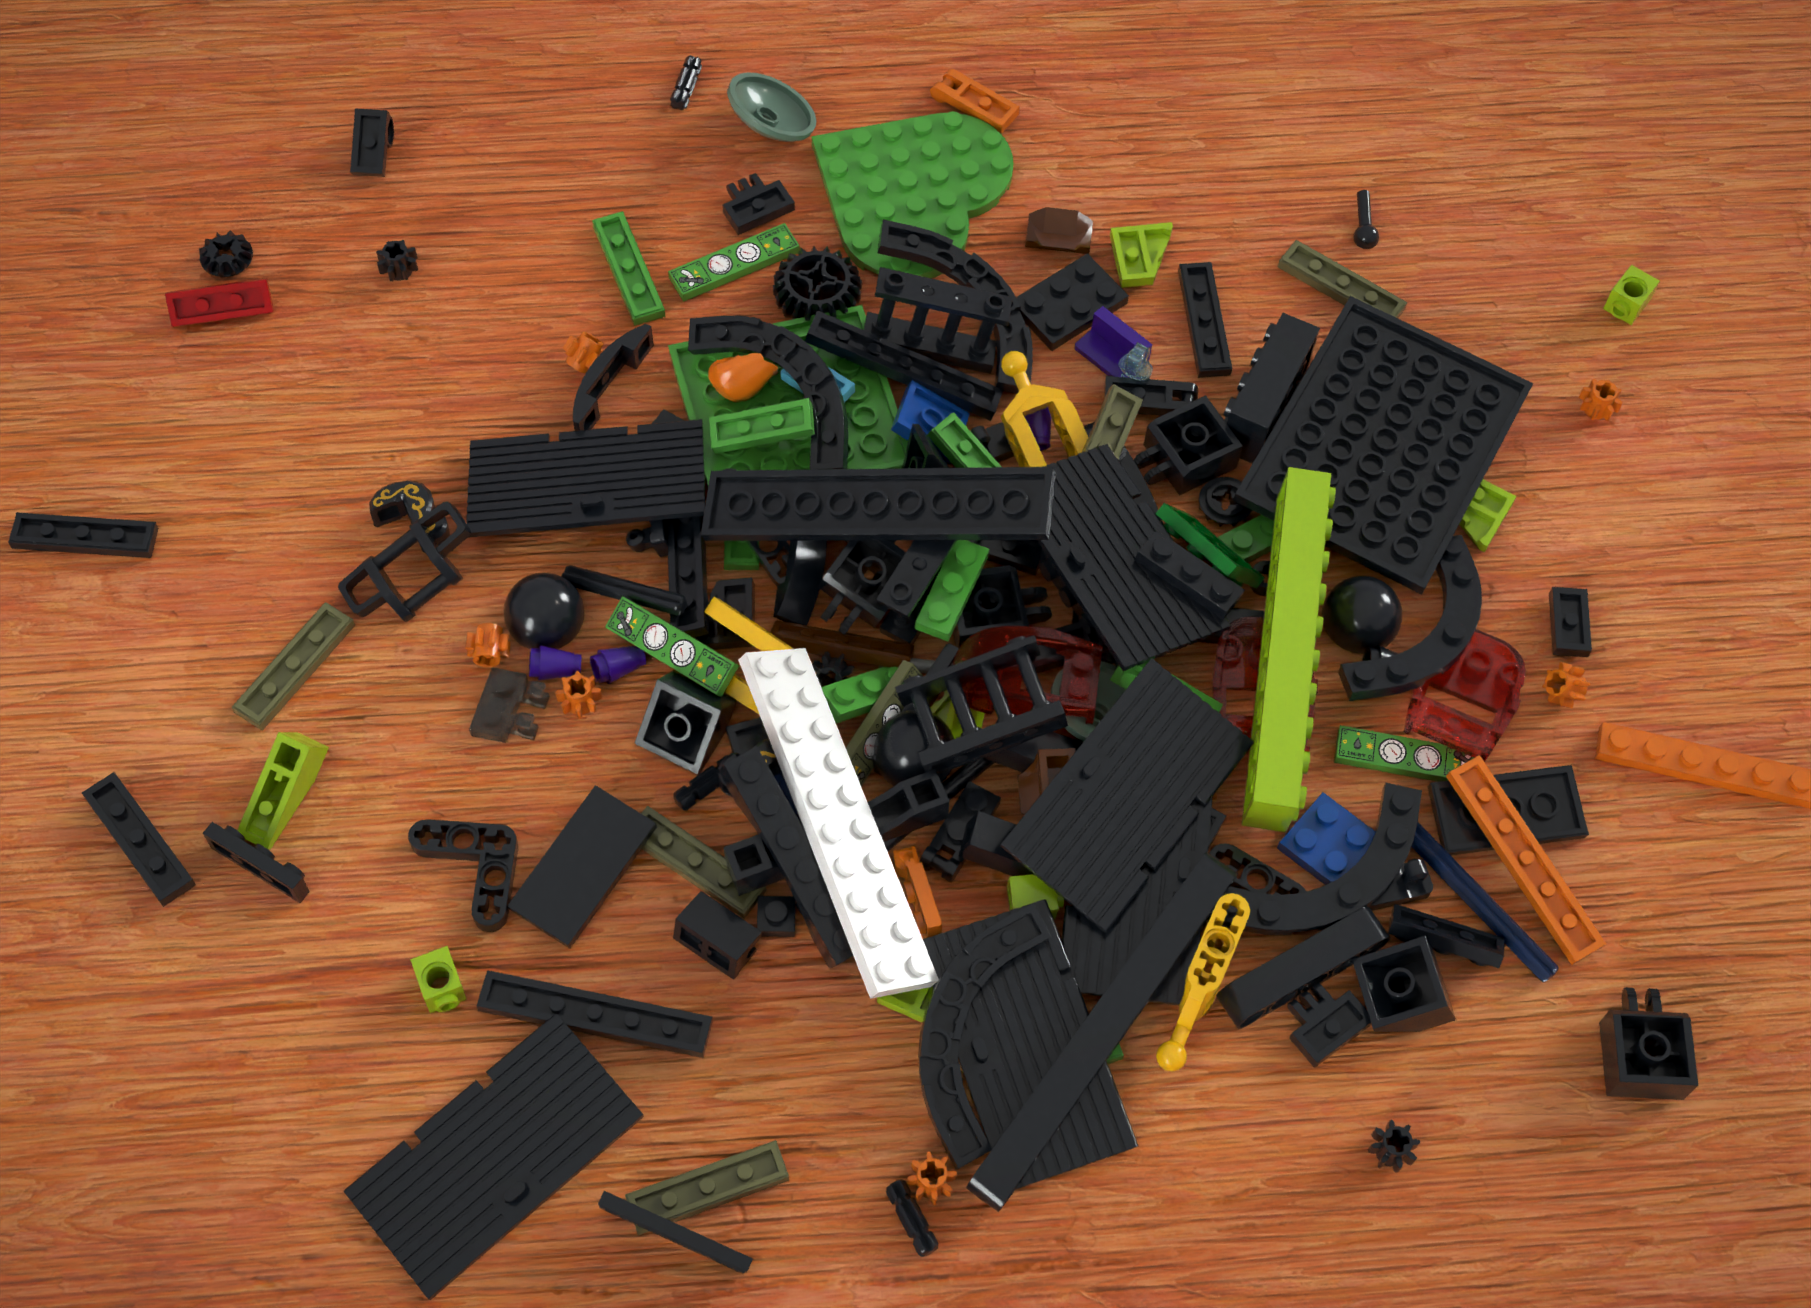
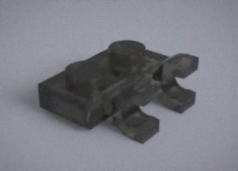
M492 667L469 728L471 736L502 743L507 742L509 734L534 740L539 728L537 724L533 723L535 719L534 714L517 713L520 703L545 709L550 697L549 693L544 692L546 688L545 683L538 681L528 682L527 675L524 673Z

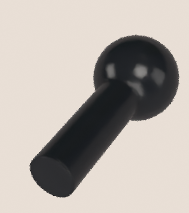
M1361 190L1357 192L1359 227L1355 230L1353 239L1360 248L1371 249L1379 242V232L1372 225L1370 192L1368 190Z

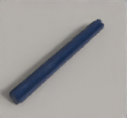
M1417 822L1414 841L1411 847L1497 936L1504 938V943L1541 981L1546 982L1552 978L1559 969L1558 965Z

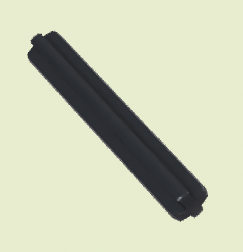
M573 565L566 566L565 571L562 573L563 578L571 582L575 588L618 600H621L623 596L640 606L677 616L682 615L685 608H687L685 596Z

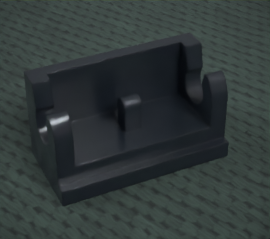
M700 891L675 919L673 939L734 980L740 970L755 954L757 949L754 946L761 938L762 932Z

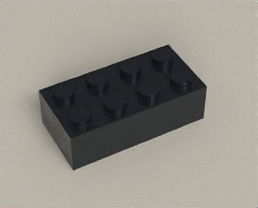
M1282 313L1277 324L1270 323L1263 339L1266 343L1263 348L1258 347L1250 363L1252 369L1249 373L1244 372L1237 387L1239 393L1236 398H1230L1223 415L1225 416L1224 421L1243 445L1240 459L1253 464L1309 367L1319 334V327L1285 313Z

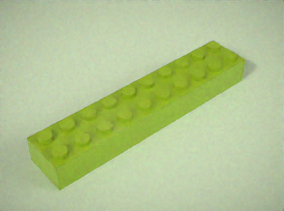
M1288 467L1276 499L1251 739L1254 741V744L1249 751L1242 826L1286 832L1291 821H1297L1299 809H1303L1305 806L1307 787L1301 786L1303 774L1308 772L1310 752L1304 751L1306 739L1310 740L1314 719L1313 717H1308L1310 705H1314L1317 684L1311 683L1313 671L1316 672L1320 659V650L1314 648L1316 638H1320L1323 628V617L1318 616L1319 605L1324 604L1326 584L1321 583L1323 572H1327L1330 552L1324 551L1326 540H1330L1333 520L1327 519L1329 508H1333L1336 488L1330 487L1331 473Z

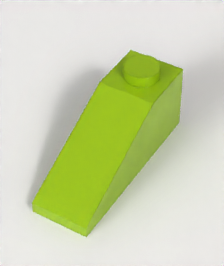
M278 732L237 830L245 837V840L254 844H260L271 850L315 782L329 749L328 746L298 732Z

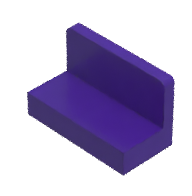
M1102 306L1093 315L1091 330L1075 343L1074 349L1108 376L1133 378L1149 364L1153 344Z

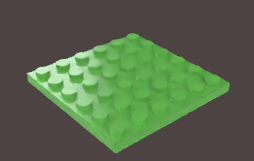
M862 305L847 308L848 312L846 314H843L840 310H835L837 319L862 330L864 329L866 315ZM815 315L811 316L810 321H806L805 317L773 323V325L782 326L805 341ZM689 341L668 345L670 359L688 420H703L704 477L707 488L711 471H722L727 468L736 470H810L811 436L715 454L711 448L709 417L805 399L803 393L781 380L782 367L775 364L778 367V374L774 375L752 398L747 401L733 402L725 399L716 391L709 381L708 370L716 360L736 357L737 355L744 356L748 355V353L723 352L693 355L688 351ZM809 344L828 367L855 383V392L845 402L849 439L847 469H902L908 440L891 431L898 409L887 377Z

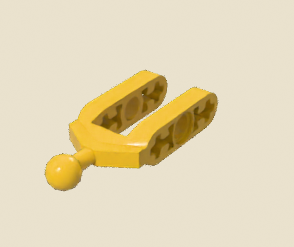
M1019 351L1006 353L1001 361L1002 370L1007 376L1014 379L1019 392L1000 418L1019 467L1047 466L1031 428L1024 417L1045 408L1049 409L1052 421L1068 457L1082 453L1088 435L1073 403L1068 400L1065 391L1035 384L1031 385L1026 374L1028 363L1025 355Z
M715 596L704 611L761 651L794 649ZM734 674L725 692L759 714L747 681Z
M1225 894L1217 901L1186 974L1184 994L1180 1005H1178L1179 1019L1170 1040L1161 1044L1156 1052L1157 1062L1165 1071H1177L1185 1065L1187 1054L1184 1046L1194 1022L1210 1011L1250 915L1249 903L1238 894ZM1233 906L1237 908V915L1233 918L1230 928L1223 927L1222 925L1227 915L1226 910ZM1217 939L1224 941L1221 950L1214 948ZM1206 962L1214 965L1211 973L1204 971Z

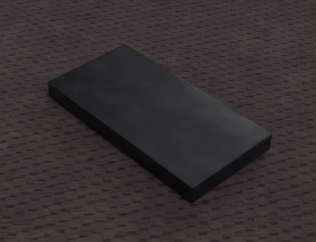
M1572 765L1494 775L1539 844L1581 839L1589 835ZM1449 780L1430 783L1427 787L1441 846L1450 855L1494 850Z
M595 785L507 907L524 920L571 949L657 828L656 823Z

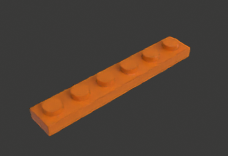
M1602 722L1599 727L1595 755L1597 760L1811 809V769L1607 722Z
M1479 755L1450 771L1446 775L1447 779L1570 964L1573 965L1604 947L1607 943L1481 756Z

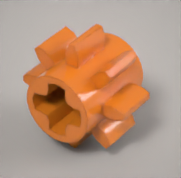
M581 332L577 338L570 335L563 347L566 351L565 354L568 355L566 363L575 370L586 374L592 363L603 352L601 349L604 343L587 332Z
M1592 379L1589 387H1583L1578 397L1583 400L1580 411H1584L1592 420L1604 418L1608 421L1613 412H1619L1623 401L1618 399L1622 390L1617 389L1616 385L1610 380L1597 381Z
M482 623L476 627V634L467 632L465 649L468 650L467 656L473 657V662L476 665L495 667L500 664V657L509 658L511 642L509 641V634H503L501 626L493 623Z
M1560 662L1559 670H1547L1548 675L1546 676L1545 684L1542 685V688H1545L1550 694L1547 701L1567 708H1573L1574 701H1585V695L1588 686H1590V682H1587L1582 676L1585 669L1576 666L1572 667L1571 664Z
M576 671L575 675L568 678L562 677L563 689L556 690L555 695L557 701L562 702L563 714L571 712L576 714L578 719H581L582 715L590 711L595 713L596 706L594 700L602 699L601 689L595 688V677L592 675L587 678L581 675L579 671Z
M927 1152L926 1160L921 1164L916 1160H912L911 1168L917 1175L907 1177V1185L917 1187L916 1201H919L922 1197L929 1198L934 1206L937 1203V1198L942 1193L945 1196L951 1197L953 1190L946 1182L956 1180L957 1172L947 1171V1156L938 1160L932 1158L931 1152ZM926 1173H933L935 1179H938L937 1184L931 1185L929 1179L926 1178Z

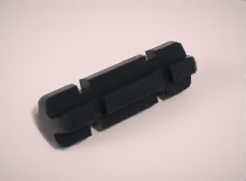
M689 55L685 58L684 67L680 71L674 87L675 90L670 97L672 108L680 110L687 108L688 98L691 97L698 79L696 76L700 74L702 68V61L699 57Z
M728 755L718 760L716 767L711 765L689 781L690 786L686 787L684 785L674 792V800L682 810H688L696 804L695 800L697 798L702 800L720 787L719 766Z
M900 1179L886 1187V1194L892 1205L896 1204L895 1211L909 1238H914L913 1245L918 1255L924 1257L938 1249V1241L933 1232L928 1231L929 1224L915 1198L910 1197L911 1190L906 1181Z

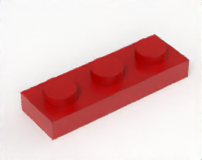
M268 278L165 293L172 327L272 313L274 311Z

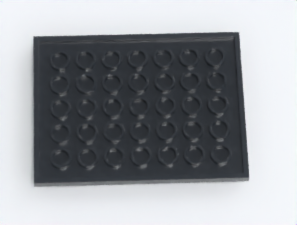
M1350 296L1236 491L1233 501L1274 521L1276 499L1288 467L1331 473L1330 487L1336 488L1333 508H1329L1327 519H1332L1333 525L1330 540H1326L1325 547L1422 595L1533 383Z

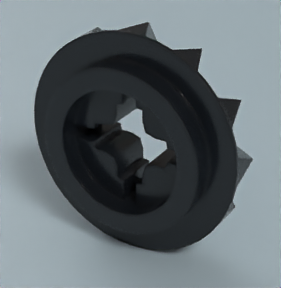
M231 230L226 235H220L216 232L215 238L212 240L205 239V246L199 248V260L206 272L217 277H230L241 273L249 266L253 258L250 242L245 239L243 234L235 235ZM219 250H231L232 255L222 254L220 256Z
M1218 477L1208 481L1202 487L1199 494V510L1205 513L1207 521L1212 519L1218 523L1219 527L1223 524H1231L1235 527L1238 522H1246L1252 510L1233 501L1235 493L1242 483L1241 481L1230 477ZM1226 494H1229L1228 499H1230L1231 505L1228 506V509L1222 510L1221 502Z

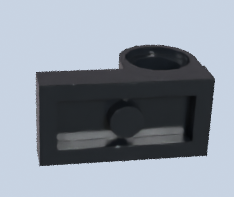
M355 108L350 172L353 175L385 177L387 147L392 146L394 139V123L387 110Z

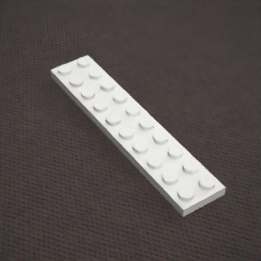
M806 648L744 653L738 661L870 999L932 987L938 982V976Z

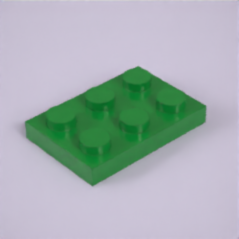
M1163 503L1156 512V515L1165 522L1163 526L1170 535L1176 539L1181 537L1189 543L1186 547L1187 550L1201 560L1204 558L1213 564L1212 568L1240 587L1243 584H1247L1257 589L1265 577L1194 516L1166 503Z

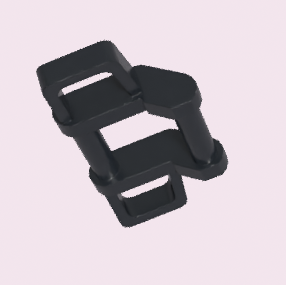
M447 501L443 502L420 519H417L409 526L410 530L377 556H369L339 583L338 588L355 614L365 617L387 602L402 620L408 622L416 616V610L450 584L454 586L463 579L458 569L446 557L471 534L470 528L455 506ZM450 514L457 525V529L438 545L428 528ZM419 542L441 574L409 599L405 600L398 593L383 568L415 543ZM369 575L379 592L360 605L352 591L358 583Z

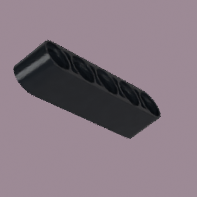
M1368 906L1361 908L1234 980L1221 989L1216 997L1238 1029L1244 1028L1297 998L1304 991H1309L1310 987L1316 982L1321 984L1353 965L1352 959L1378 951L1390 941L1391 937Z

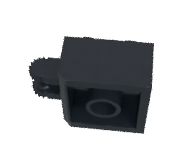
M1205 395L1154 419L1147 426L1143 444L1146 450L1139 453L1134 458V462L1139 469L1157 463V466L1150 469L1144 476L1147 484L1153 485L1168 479L1177 493L1182 495L1236 469L1243 445Z
M850 540L818 585L819 589L833 598L820 618L827 622L828 619L834 616L839 604H842L851 613L844 618L838 631L845 635L857 617H860L875 628L889 609L876 602V599L906 552L890 540ZM868 570L874 574L872 580L864 577Z
M1010 565L982 569L953 631L955 645L960 649V655L1005 643L1016 637L1029 636V624L1046 622L1052 617L1049 606L1041 605L1040 607L1025 608V605L1045 601L1048 597L1046 588L1040 586L1021 589L1017 570Z
M1623 988L1621 998L1622 1010H1609L1599 1022L1606 1096L1684 1100L1698 1086L1691 1018L1687 1013L1662 1012L1661 996L1657 989H1647L1645 995L1646 1011H1638L1635 989Z

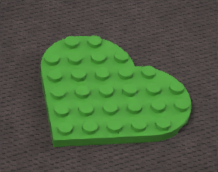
M955 111L812 136V148L844 250L860 269L864 270L866 268L876 274L879 273L880 267L931 279L943 274L917 262L878 254L879 234L883 219L919 227L954 240L952 245L964 251L968 241L969 218L982 215L994 208L1006 190H1009L1012 181L1013 155L1005 138L994 127L983 120Z

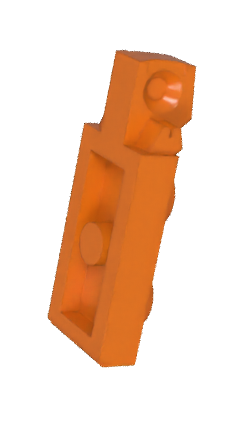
M915 846L897 851L894 850V869L898 876L905 879V882H902L903 892L908 904L913 903L916 912L912 914L920 934H923L924 939L941 934L942 921L923 864L919 862Z

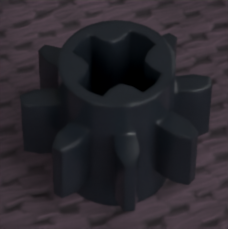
M404 240L386 242L387 244L384 245L383 249L376 252L379 260L377 262L379 273L385 274L388 272L392 282L394 280H408L412 271H418L416 262L418 257L415 247L407 249Z
M827 651L822 656V663L814 660L812 666L817 673L816 676L821 687L848 679L847 676L853 672L855 667L852 665L848 666L843 660L845 654L842 653L838 658H833ZM829 671H833L836 674L834 679L828 676Z
M1389 1120L1385 1128L1386 1132L1380 1128H1375L1371 1135L1378 1142L1373 1143L1369 1147L1368 1153H1376L1379 1160L1378 1168L1384 1165L1393 1166L1394 1172L1398 1173L1402 1168V1161L1408 1165H1412L1417 1157L1410 1150L1416 1149L1420 1144V1140L1412 1139L1409 1133L1411 1127L1409 1124L1403 1128L1395 1126L1394 1121ZM1389 1141H1392L1393 1146L1388 1145L1387 1143ZM1395 1147H1400L1401 1150L1396 1152Z

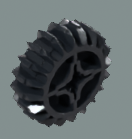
M813 246L810 252L800 248L798 256L789 253L787 262L781 261L779 271H776L774 275L773 295H775L778 309H782L785 318L791 316L792 319L805 317L806 321H810L811 316L816 315L817 311H820L822 313L829 312L830 316L837 319L835 310H840L843 314H846L848 312L847 308L854 307L859 303L862 280L860 279L857 266H852L850 257L842 258L840 250L831 254L828 246L823 251H817L816 247Z

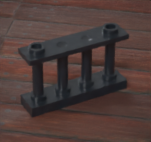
M880 267L875 297L883 298L879 314L867 312L864 331L939 363L991 374L994 366L996 341L991 340L990 337L995 324L1008 326L1012 297ZM896 301L916 306L912 321L892 317ZM929 309L949 313L944 329L924 325ZM962 316L982 321L977 336L957 332Z
M914 540L876 599V602L891 609L880 626V633L897 642L915 643L921 631L915 629L917 617L945 559L957 540ZM967 540V541H970V542L976 544V543H978L979 540Z
M1035 635L1016 637L1010 640L1006 646L926 676L916 675L909 677L903 681L902 685L895 687L902 706L913 703L928 744L925 748L926 750L918 752L925 772L936 769L937 774H941L1068 726L1060 700L1055 702L1047 701L1032 663V658L1041 655ZM1016 664L1033 704L1031 711L1020 715L1012 714L996 673ZM981 677L984 680L998 717L996 724L983 729L977 727L962 688V684ZM948 690L963 731L961 737L948 742L941 739L927 697Z

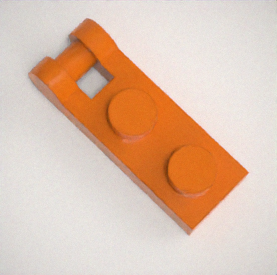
M949 69L943 75V81L937 82L930 89L931 96L937 102H946L969 116L983 120L994 127L1000 134L1019 115L1020 106L955 69Z

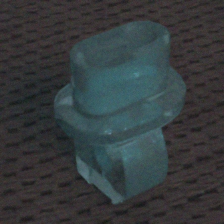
M1137 342L1135 347L1128 354H1125L1118 363L1121 376L1140 381L1148 380L1153 370L1152 365L1147 361L1150 348Z

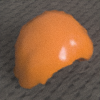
M751 353L744 356L737 355L736 357L716 360L708 370L709 381L716 391L725 399L733 402L749 400L774 375L778 374V367L769 361H765L761 353Z

